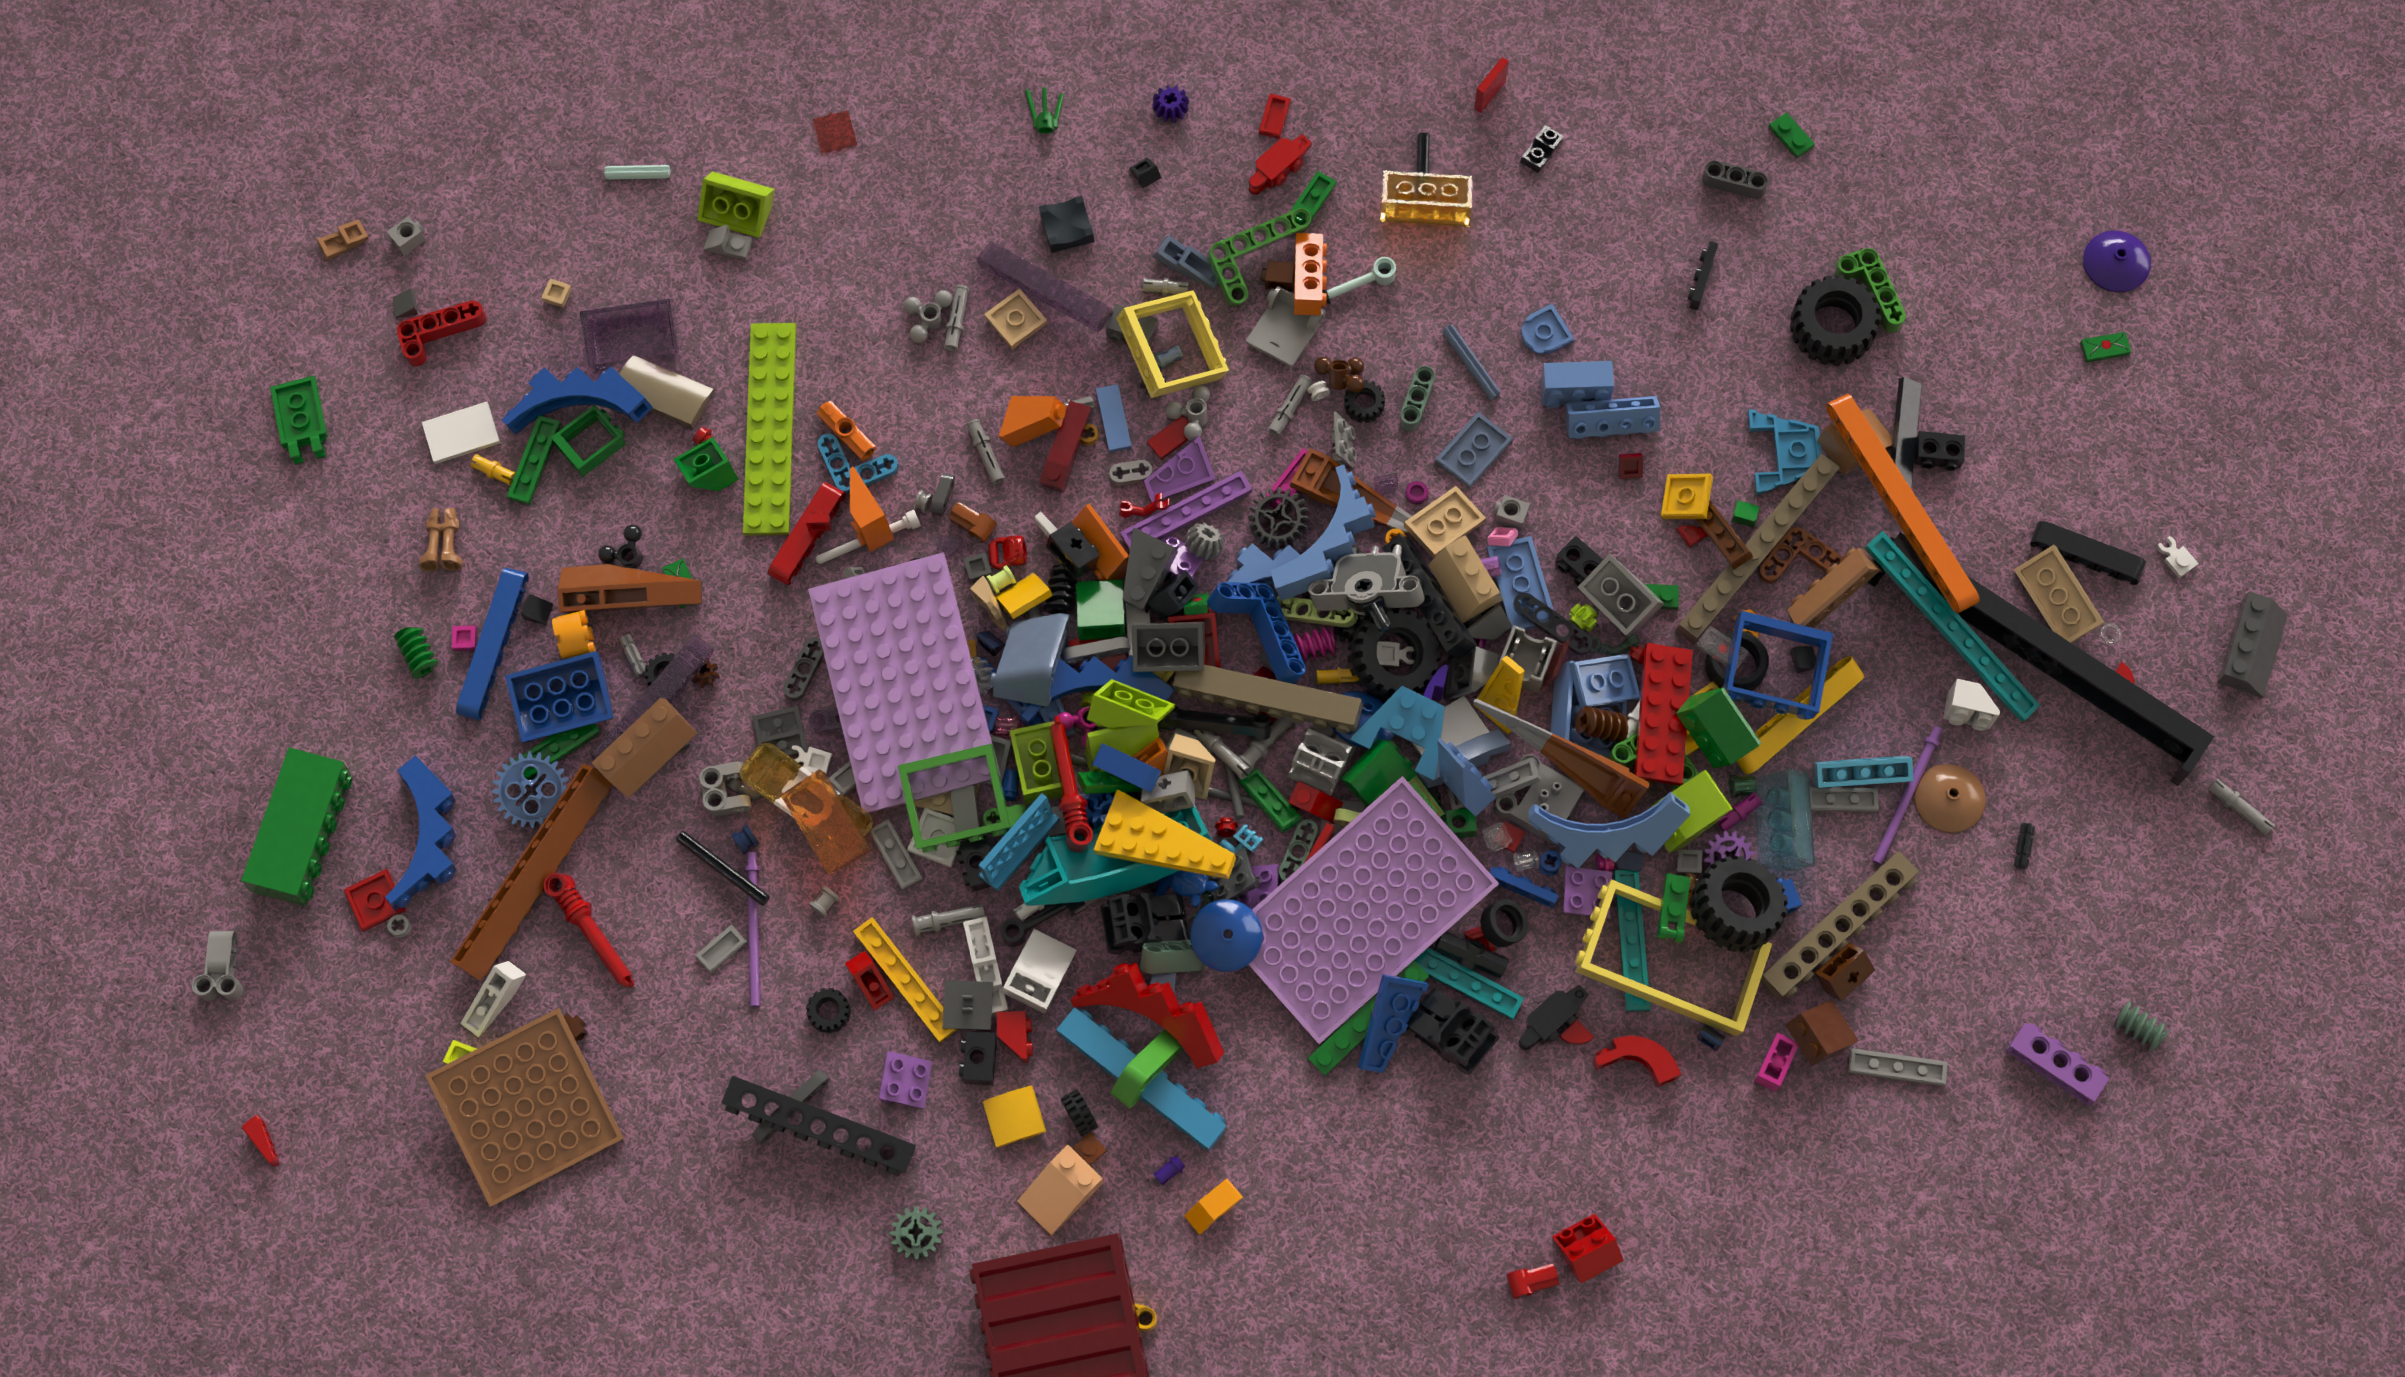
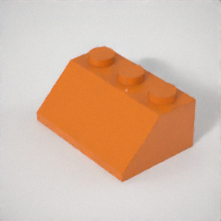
M1087 504L1074 518L1072 524L1083 532L1086 540L1093 544L1100 554L1093 571L1098 581L1118 580L1126 575L1129 555L1091 504Z

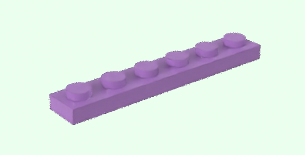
M1239 471L1121 531L1120 535L1130 551L1133 527L1160 540L1252 493V488L1242 471Z

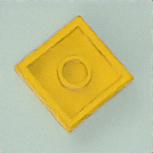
M1667 474L1661 510L1662 519H1707L1713 476L1711 474Z

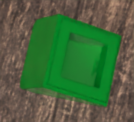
M1737 500L1731 521L1754 528L1760 506Z

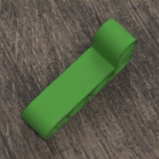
M1865 248L1842 256L1835 268V276H1844L1846 280H1850V277L1853 279L1860 278L1862 283L1868 287L1867 292H1872L1876 297L1874 303H1879L1882 327L1890 333L1899 331L1905 321L1906 314L1878 253L1874 249ZM1862 260H1868L1871 264H1866ZM1842 267H1847L1851 271H1845ZM1871 279H1876L1880 283H1874ZM1881 298L1887 299L1889 302L1885 303L1881 301Z
M1164 1029L1125 1067L1110 1094L1129 1109L1132 1108L1141 1097L1146 1086L1182 1051L1183 1047Z

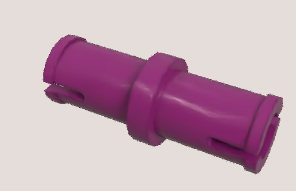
M1751 793L1750 796L1738 805L1734 804L1732 806L1733 810L1722 817L1717 824L1720 828H1723V831H1728L1739 821H1745L1748 814L1762 805L1761 799L1756 796V793Z

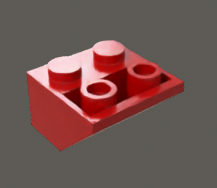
M1596 1214L1586 1217L1582 1221L1552 1236L1569 1269L1580 1284L1624 1261L1615 1237Z

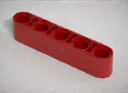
M826 482L820 486L769 566V576L788 586L791 585L792 577L798 574L803 566V560L814 549L815 541L817 538L820 539L824 531H808L806 514L821 511L829 514L832 520L839 509L838 505L841 500H845V492Z

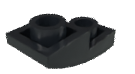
M1545 125L1534 138L1533 144L1521 157L1520 163L1539 173L1562 142L1564 136Z

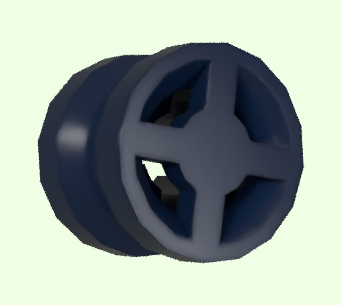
M747 825L742 827V831L739 833L734 832L731 834L732 839L743 855L748 852L750 847L759 845V842Z

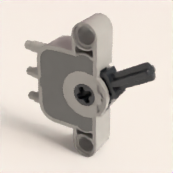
M1398 544L1394 546L1392 553H1379V547L1372 546L1370 553L1357 554L1356 547H1353L1354 554L1345 555L1337 561L1333 579L1316 580L1308 587L1313 605L1317 610H1348L1351 607L1353 612L1366 617L1371 615L1380 632L1384 631V633L1389 631L1388 629L1392 627V624L1383 609L1419 606L1424 601V593L1417 577L1406 576L1401 561L1402 547Z

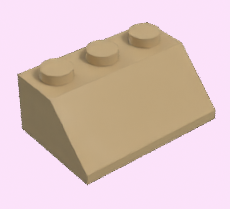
M1466 535L1444 547L1428 565L1463 623L1503 600L1500 591Z

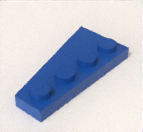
M1382 974L1358 1064L1360 1069L1379 1073L1384 1072L1398 1046L1396 1043L1401 1033H1404L1408 1027L1407 1022L1412 1012H1415L1420 1004L1418 1001L1422 993L1426 992L1429 987L1428 983Z

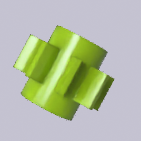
M1577 603L1570 610L1569 615L1571 618L1569 621L1581 630L1585 629L1587 632H1590L1596 626L1597 620L1595 618L1598 615L1590 605L1584 604L1581 607Z

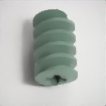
M2128 1001L2115 1019L2117 1021L2116 1029L2118 1030L2125 1026V1035L2133 1031L2132 1040L2135 1041L2142 1037L2141 1046L2146 1045L2148 1042L2151 1043L2149 1051L2152 1052L2160 1046L2171 1028L2163 1032L2164 1023L2155 1026V1017L2147 1021L2148 1013L2143 1012L2138 1015L2139 1007L2135 1006L2130 1010L2131 1001Z

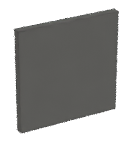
M945 980L942 1028L991 1030L993 982Z

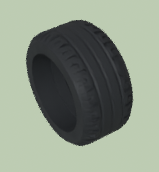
M1733 631L1724 633L1714 641L1717 646L1711 645L1706 655L1705 670L1707 676L1718 688H1723L1726 673L1718 663L1719 652L1717 647L1719 644H1724L1728 648L1731 647ZM1743 631L1740 648L1745 649L1753 656L1756 662V671L1746 678H1734L1733 687L1753 691L1761 684L1767 673L1769 656L1766 647L1756 636Z

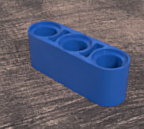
M1103 743L1092 765L1151 793L1162 772Z

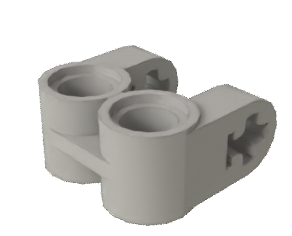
M730 762L708 766L701 771L699 780L702 788L703 804L710 815L720 817L751 810L749 795L727 797L726 781L746 776L744 762ZM711 777H718L715 784H707ZM713 800H722L719 806H711Z

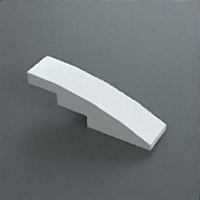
M987 917L965 921L963 924L976 981L993 982L992 1017L997 1016V1012H1009L1005 994L1002 993L1003 985Z

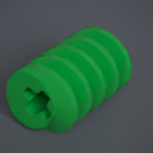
M406 627L397 631L394 634V639L401 649V654L404 656L406 664H408L409 671L412 672L411 676L415 679L422 678L438 665L437 659H432L435 654L433 651H429L431 645L425 643L428 640L427 637L421 636L424 630L422 628Z

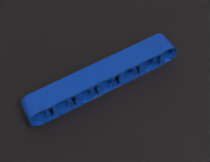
M505 567L501 573L457 702L456 714L459 716L482 720L481 713L483 709H486L490 697L488 693L490 688H493L497 676L495 672L497 666L500 667L504 655L502 651L504 645H507L511 631H509L511 624H514L519 611L516 610L517 606L522 602L526 590L524 586L529 581V574L527 572Z

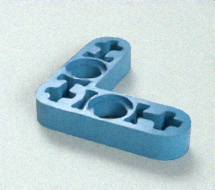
M824 434L818 440L819 451L836 488L846 494H850V486L846 488L842 485L843 482L840 476L844 473L846 480L850 481L848 461L837 438L832 434ZM828 440L830 443H833L832 449L834 453L831 455L828 448L824 447L825 441ZM886 454L854 468L860 477L864 470H871L873 472L872 478L868 480L861 478L865 485L869 486L893 476L898 471L899 466L897 459L893 455ZM839 459L844 462L840 469H833L831 467V463L834 460ZM888 461L892 464V468L888 470L884 467V462ZM875 465L878 466L881 474L877 475Z

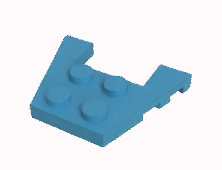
M1748 409L1749 432L1773 431L1777 472L1754 474L1756 495H1761L1799 481L1822 453L1821 445L1817 441L1820 436L1819 426L1792 419L1788 421L1777 418L1776 415H1765L1757 413V410Z
M1401 686L1350 740L1370 749L1380 728L1392 732L1425 749L1415 772L1434 781L1438 762L1437 740L1441 738L1445 706Z

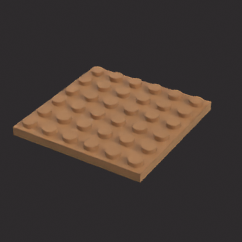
M560 1008L425 1075L490 1207L625 1139Z

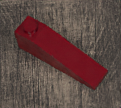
M1069 401L1061 427L1058 429L1039 481L1042 487L1064 493L1092 409L1091 406Z

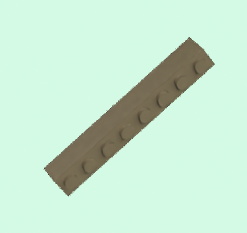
M1204 665V670L1177 671L1173 683L1176 693L1183 698L1191 699V697H1197L1201 701L1213 704L1214 701L1220 702L1225 707L1235 709L1238 706L1256 714L1261 711L1268 713L1273 718L1288 717L1296 723L1311 722L1316 727L1327 728L1329 726L1336 728L1341 733L1357 732L1364 707L1360 698Z

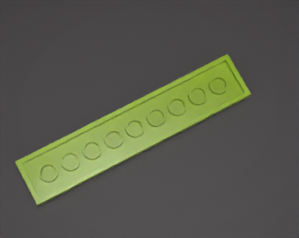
M751 323L743 515L744 536L790 535L796 323Z

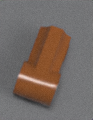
M960 502L953 506L948 516L949 521L968 531L972 538L975 536L980 539L981 543H985L997 526V522L985 513L979 514Z

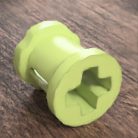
M1007 565L997 574L986 576L989 585L996 595L1000 593L999 590L1009 584H1016V580Z

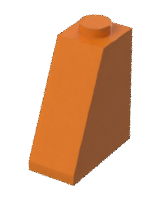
M1011 396L998 437L1009 446L1015 447L1058 429L1062 425L1067 406L1055 396Z

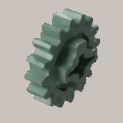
M918 1206L914 1207V1212H910L908 1208H905L906 1215L897 1214L899 1222L891 1223L896 1229L890 1232L891 1237H896L891 1243L893 1246L899 1245L897 1253L900 1255L905 1251V1258L908 1260L911 1255H914L915 1260L919 1261L922 1254L928 1259V1252L930 1250L934 1253L937 1252L934 1247L935 1244L942 1245V1241L938 1238V1236L944 1235V1231L938 1229L942 1222L941 1220L934 1221L937 1215L935 1212L928 1215L927 1207L922 1212H919ZM922 1218L929 1221L932 1227H925L922 1224ZM911 1219V1223L907 1227H903ZM916 1223L919 1230L923 1232V1234L918 1235L917 1242L911 1234L915 1232ZM901 1239L909 1240L912 1249L905 1246ZM927 1239H931L929 1244L922 1248V1244Z

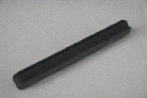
M685 831L679 833L676 838L678 843L761 906L766 905L770 895Z

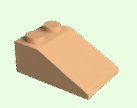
M1067 1145L1045 1167L1017 1202L1052 1236L1103 1184V1178Z

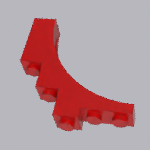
M1122 963L1116 966L1109 978H1105L1099 981L1097 985L1091 987L1089 984L1079 987L1076 990L1077 993L1070 1000L1075 1008L1090 1005H1110L1132 1010L1146 1016L1166 1029L1181 1044L1196 1069L1217 1063L1224 1054V1050L1202 1001L1194 1004L1190 1001L1179 1005L1170 983L1160 984L1156 982L1147 986L1137 963L1130 965Z

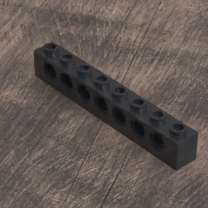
M733 1075L721 1102L722 1105L726 1106L725 1111L738 1115L739 1112H743L749 1115L748 1120L759 1124L763 1120L772 1123L770 1128L784 1133L785 1129L795 1132L794 1137L804 1141L812 1138L818 1141L816 1145L830 1150L833 1146L841 1149L839 1154L851 1159L854 1158V1155L864 1158L862 1163L872 1167H876L877 1164L886 1166L885 1171L899 1176L900 1172L906 1173L916 1147L915 1144ZM751 1094L756 1097V1104L753 1107L747 1108L743 1106L742 1099L745 1095ZM769 1103H775L779 1106V1112L776 1116L771 1117L765 1113V1107ZM799 1112L802 1115L801 1123L798 1125L790 1124L788 1122L789 1114ZM816 1120H820L825 1124V1130L820 1134H815L811 1130V1124ZM836 1130H846L848 1139L842 1143L837 1142L834 1139ZM860 1138H868L871 1142L870 1149L860 1151L857 1148V1141ZM885 1146L891 1147L894 1151L893 1158L890 1160L882 1159L880 1156L881 1148Z

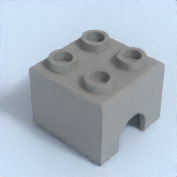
M1513 625L1500 661L1506 655L1525 670L1522 687L1539 693L1553 658L1557 641L1547 637L1544 640L1534 639L1525 633V629Z

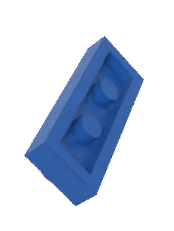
M1492 866L1490 874L1499 883V886L1547 907L1554 908L1559 895L1555 894L1552 888L1547 886L1539 887L1534 885L1533 881L1527 877L1520 876L1518 878L1511 875V872L1506 868H1495Z

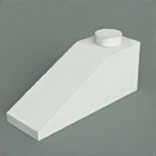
M509 961L495 965L460 1024L479 1038L516 994L526 974Z

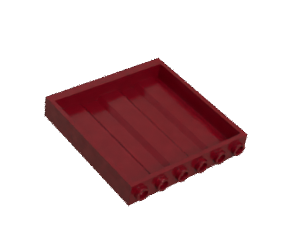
M1121 1232L972 1264L973 1269L969 1270L972 1284H976L978 1294H974L976 1308L981 1309L982 1319H979L981 1333H985L987 1343L984 1344L986 1358H990L992 1368L989 1369V1377H1150Z

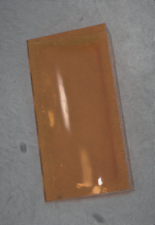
M821 769L780 795L828 874L849 865L872 851V848L826 773Z

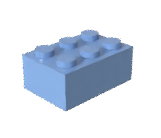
M1612 361L1543 364L1540 378L1542 406L1554 409L1559 408L1561 405H1566V403L1611 400L1614 389Z

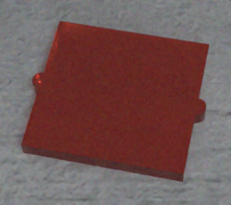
M848 110L835 114L829 113L827 116L813 119L822 153L837 149L841 151L842 148L857 145Z
M1565 640L1555 649L1542 686L1550 685L1557 678L1570 644L1569 641Z

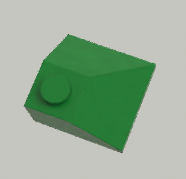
M714 437L673 459L690 487L720 491L739 480Z

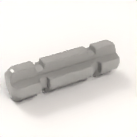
M626 634L620 637L619 641L630 665L633 667L632 669L636 677L644 676V672H646L645 665L631 635Z

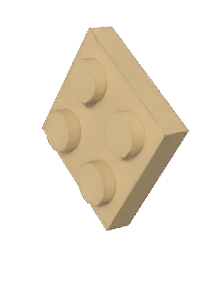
M1020 288L984 314L985 319L1012 350L1048 324L1047 319Z

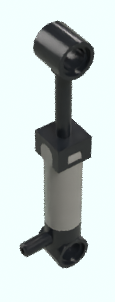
M1154 882L1145 885L1150 893L1157 890ZM1101 898L1056 904L1023 923L1017 919H1008L1003 922L1000 930L1003 942L1010 947L1019 946L1025 940L1026 931L1066 909H1068L1071 917L1086 910L1087 906ZM1010 929L1019 930V934L1016 937L1007 936V932Z

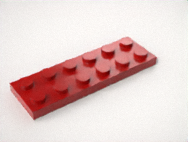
M1646 643L1634 774L1646 781L1677 786L1683 784L1687 729L1676 713L1689 698L1693 650Z

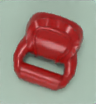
M1023 536L998 537L988 545L990 566L995 569L1002 570L1006 565L1008 568L1012 565L1020 566L1027 561V549ZM998 543L1003 544L1004 562L999 564Z

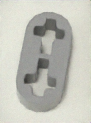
M1145 460L1118 463L1110 469V480L1117 486L1143 483L1152 474V466ZM1139 467L1149 470L1145 472L1144 476H1141L1140 472H1138ZM1118 470H1121L1124 474L1122 479H1118L1117 476L1113 475H1116Z

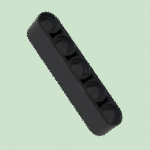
M2045 521L2037 523L2030 541V545L2033 548L2037 546L2042 548V551L2055 545L2065 560L2076 564L2082 563L2086 565V568L2099 573L2103 571L2108 573V576L2121 581L2123 579L2131 582V585L2139 583L2146 561L2137 555Z

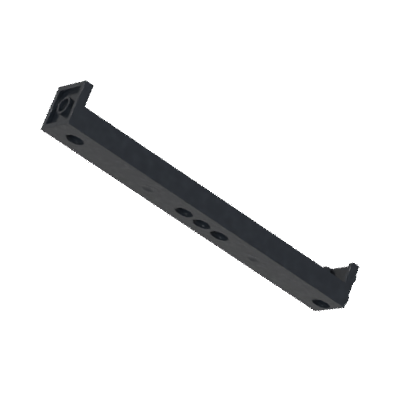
M1901 532L1896 538L1891 536L1890 539L1945 599L1906 536ZM1875 560L1874 562L1881 570L1867 582L1873 587L1878 584L1885 574V571ZM1967 576L1975 587L1980 601L1958 613L1964 621L2182 762L2170 780L2179 786L2191 773L2215 737L2214 735Z

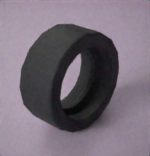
M1501 899L1487 906L1482 912L1480 919L1481 930L1485 938L1495 946L1508 947L1522 940L1527 933V916L1524 910L1512 900ZM1500 910L1510 918L1513 926L1511 936H1507L1499 930L1495 919L1496 911Z

